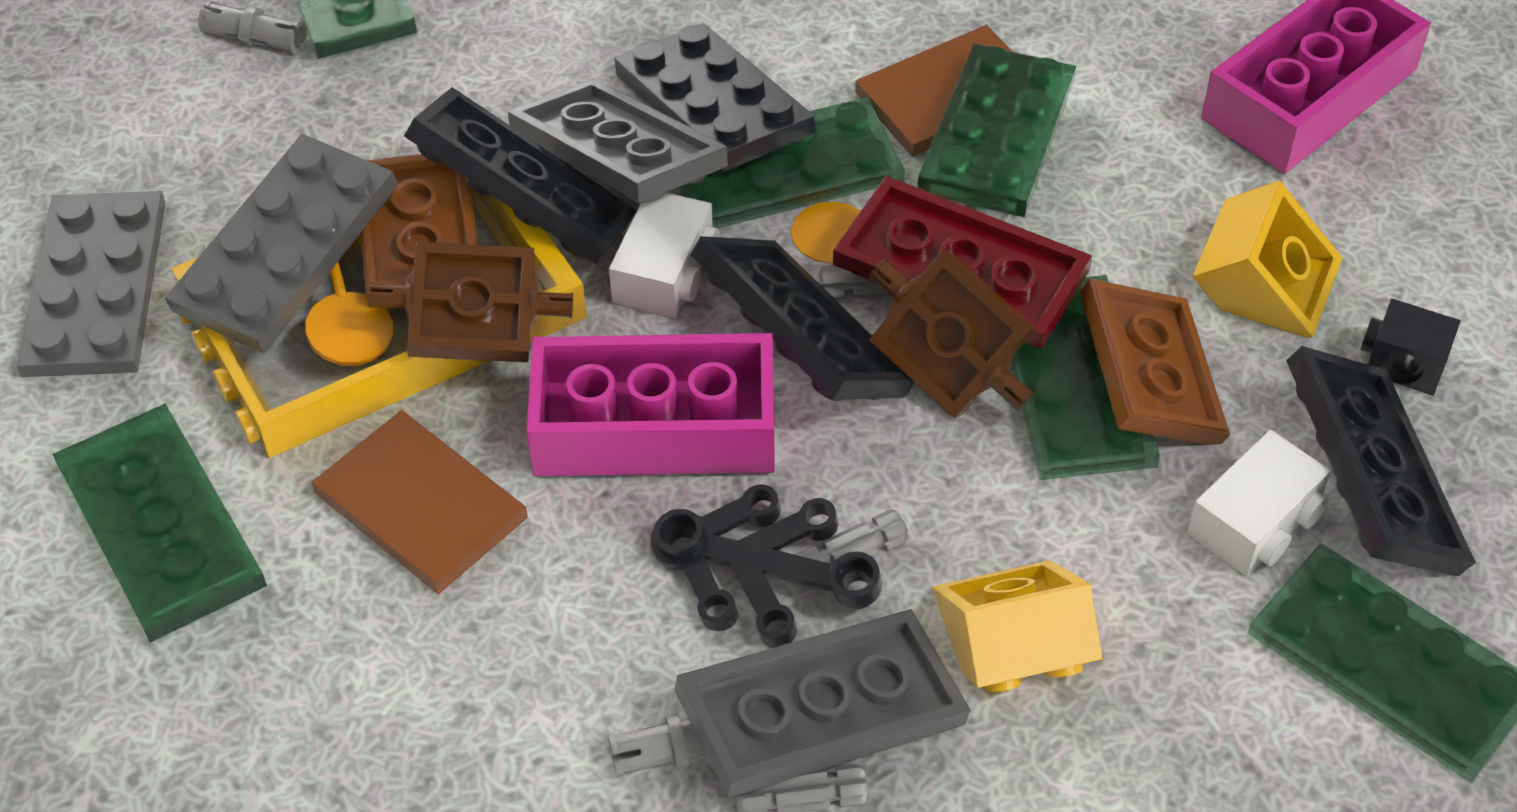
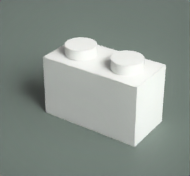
M666 192L657 200L641 202L609 267L612 303L676 319L684 300L693 302L700 286V265L690 256L700 236L719 237V229L714 228L712 225V203Z
M1270 429L1195 501L1187 534L1246 577L1261 562L1272 566L1288 548L1292 536L1289 534L1299 524L1305 529H1309L1324 512L1329 499L1323 496L1331 470Z

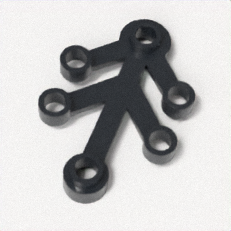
M764 484L750 487L741 498L704 516H699L687 509L668 511L657 520L650 538L651 549L659 563L670 569H683L699 600L697 610L704 626L714 631H724L734 626L738 620V610L733 596L728 591L718 588L706 560L731 566L757 615L756 626L760 638L765 645L771 648L792 643L797 635V626L792 611L779 603L765 575L832 591L835 599L841 605L853 609H862L876 601L882 591V578L879 566L872 556L859 551L845 553L832 564L778 551L804 537L814 541H824L837 532L839 522L834 505L823 498L811 499L803 504L800 511L777 521L781 514L777 493L772 487ZM759 501L771 503L769 507L761 511L752 509L753 505ZM819 514L829 517L827 521L819 525L809 523L812 517ZM747 521L753 526L765 527L740 540L721 537L724 533ZM687 537L692 539L685 545L672 546L674 541L679 538ZM856 581H863L868 584L860 590H847L848 586ZM723 604L728 607L727 611L721 616L712 617L707 615L709 608L714 605ZM783 620L787 622V625L781 631L770 632L766 630L767 626L773 621Z

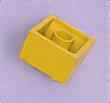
M1278 180L1225 199L1192 277L1221 311L1312 338L1314 337L1343 257L1284 184Z
M1052 560L932 586L935 600L961 672L977 688L983 687V690L988 692L1006 691L1020 686L1022 683L1021 678L1041 673H1044L1047 677L1071 676L1081 672L1084 663L1103 659L1090 583Z

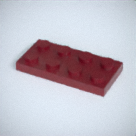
M885 176L833 249L834 266L873 282L875 281L869 278V274L872 270H876L875 266L885 258L910 281L923 274L941 251L950 250L1036 328L1024 343L1039 349L1043 348L1090 271L1092 255L888 176Z

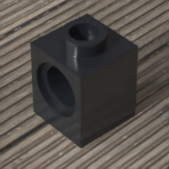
M1391 298L1383 320L1371 317L1360 350L1371 353L1368 365L1386 369L1393 383L1434 396L1461 320Z

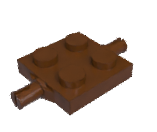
M416 242L414 268L407 278L406 285L370 283L369 308L405 309V315L409 323L408 357L528 363L530 332L537 321V315L572 318L573 293L538 292V285L533 275L534 248Z
M950 250L941 251L923 274L910 281L893 267L886 258L875 266L876 270L871 271L869 278L881 286L894 300L890 305L887 318L871 336L869 341L954 419L960 417L981 393L991 388L1013 406L1015 411L1020 410L1027 403L1026 400L1030 399L1034 392L1030 391L1008 371L1015 352L1036 329L1027 319Z

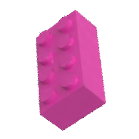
M1306 0L1210 72L1201 119L1286 174L1417 70L1431 22L1394 0Z
M772 333L533 337L526 431L533 476L774 473Z

